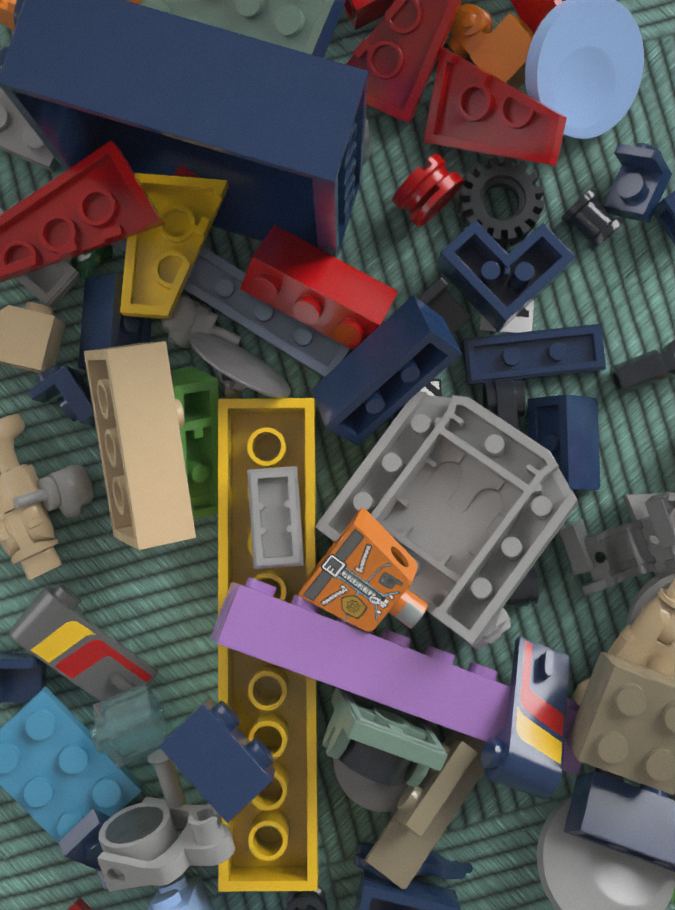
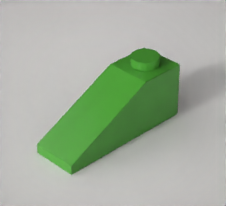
M194 367L171 370L175 399H179L184 411V427L179 429L193 520L218 514V379Z

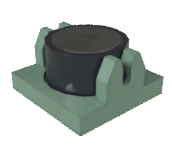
M338 687L335 688L330 700L335 710L327 726L322 743L323 747L327 748V756L339 759L348 768L365 778L388 786H400L405 782L417 788L426 777L429 768L441 771L448 755L425 719Z

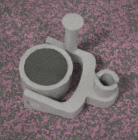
M161 749L152 752L148 756L147 761L155 766L165 800L146 796L142 803L126 807L112 815L99 831V842L103 852L97 859L109 892L147 885H168L179 878L189 866H214L229 859L235 851L229 827L222 823L221 815L211 804H187L175 764ZM184 828L181 835L178 837L176 829Z

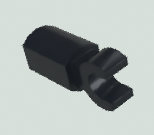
M675 340L669 342L662 349L661 353L657 350H652L611 366L610 376L617 392L623 396L666 379L667 372L675 374Z

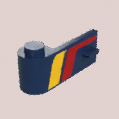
M523 637L515 640L507 727L494 738H489L481 753V765L485 767V774L489 780L540 799H548L555 792L563 770L570 656Z

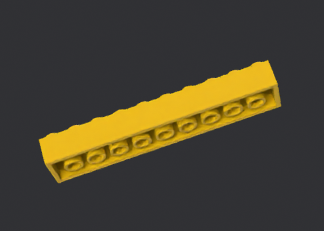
M315 398L218 399V616L231 582L245 586L248 577L276 587L273 597L291 604L294 595L299 596L298 594L308 575L317 565V534L315 528ZM297 466L304 565L254 569L247 470ZM218 644V703L221 700L224 701L236 713L241 721V724L237 727L250 742L257 738L268 748L275 758L271 765L276 769L273 781L228 823L221 817L222 823L230 829L235 851L229 859L218 864V892L317 891L319 875L317 680Z

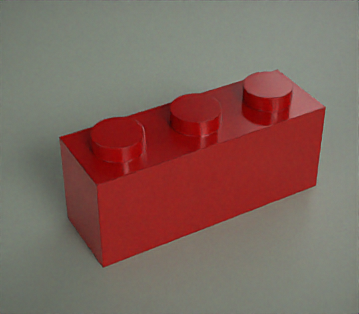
M276 225L272 227L252 256L240 290L352 350L357 348L381 325L398 293L397 290Z

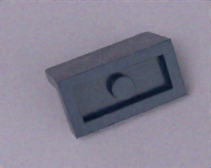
M108 274L89 278L85 281L79 369L87 370L84 351L150 342L152 318L123 316L120 313L124 276L122 274Z
M567 394L527 399L528 437L551 452L571 490H599L600 456L597 399Z

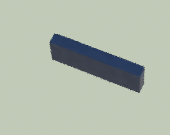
M601 324L472 337L462 340L467 386L492 382L493 379L512 378L514 381L606 370Z

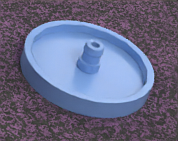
M565 0L554 7L538 26L526 59L527 95L567 117L563 136L588 139L602 135L613 128L631 107L641 83L644 66L642 36L633 15L617 0Z

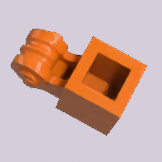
M467 3L461 5L451 26L452 34L446 40L447 44L460 57L464 59L470 57L481 69L519 89L525 82L527 54L535 33L523 20L510 13L493 30V18L490 13L474 4Z

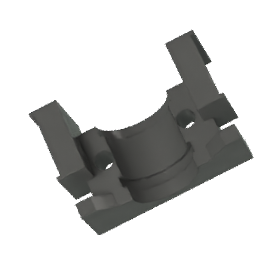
M669 491L651 496L645 502L649 513L648 517L588 535L583 518L566 523L559 529L557 533H560L574 571L572 576L587 571L591 574L592 579H589L582 586L585 596L615 586L624 580L649 572L659 573L675 569V532L663 499L670 493ZM650 536H656L659 543H652ZM598 552H603L606 559H601L598 556Z

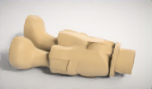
M13 414L0 419V545L12 558V564L20 562L29 581L61 566L62 563L54 548L59 542L58 539H54V528L43 502L19 509L15 507L13 502L14 497L40 490L37 484L39 479L32 464L20 465L17 459L14 441L23 433L25 423L20 414Z
M674 578L669 588H660L657 591V595L647 605H644L631 625H627L620 632L608 650V654L675 678ZM590 678L580 682L573 693V699L579 707Z

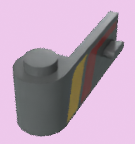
M58 584L56 588L46 585L9 630L10 635L32 655L124 717L157 676L158 670L85 619L82 610L78 607L81 599L72 590L62 584Z

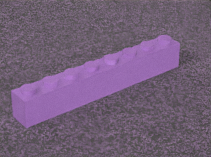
M248 577L245 586L231 582L210 637L214 642L485 742L491 737L494 738L507 727L511 684L507 686L496 682L497 671L470 662L468 670L452 665L455 655L440 649L427 646L425 654L409 649L411 639L398 633L384 629L380 638L364 632V630L339 617L335 621L319 615L320 607L297 595H294L291 604L274 598L276 587ZM567 698L563 770L578 775L582 762L577 760L566 740L579 705L576 701Z

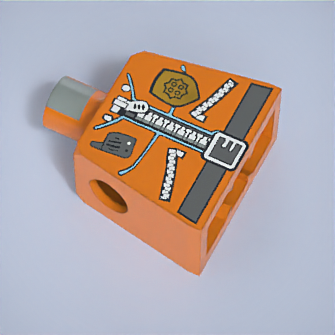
M362 507L310 572L298 594L314 605L368 632H372L387 613H390L411 629L420 620L428 607L425 601L408 590L414 580L418 567L415 559Z

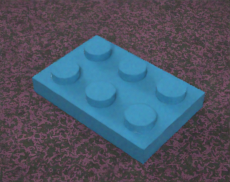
M46 686L0 727V786L57 843L92 809L111 817L121 811L142 791L143 784Z

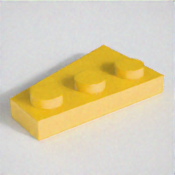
M135 173L165 225L127 238L120 313L123 316L171 319L228 190L229 184L227 180Z

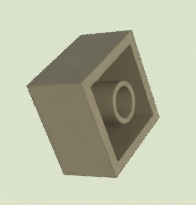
M601 651L566 740L577 760L674 795L675 678Z

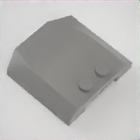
M419 391L405 404L316 524L315 528L335 542L361 507L367 510L415 559L418 567L414 580L408 590L428 604L426 610L475 646L578 505V500L548 449L469 397L452 395V398L439 397Z

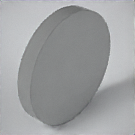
M572 796L555 807L546 819L539 836L537 868L545 894L556 910L666 909L675 888V872L565 833L564 828Z

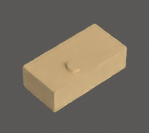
M166 341L84 351L114 537L137 550L196 538L179 429L184 427V411L179 399H175Z

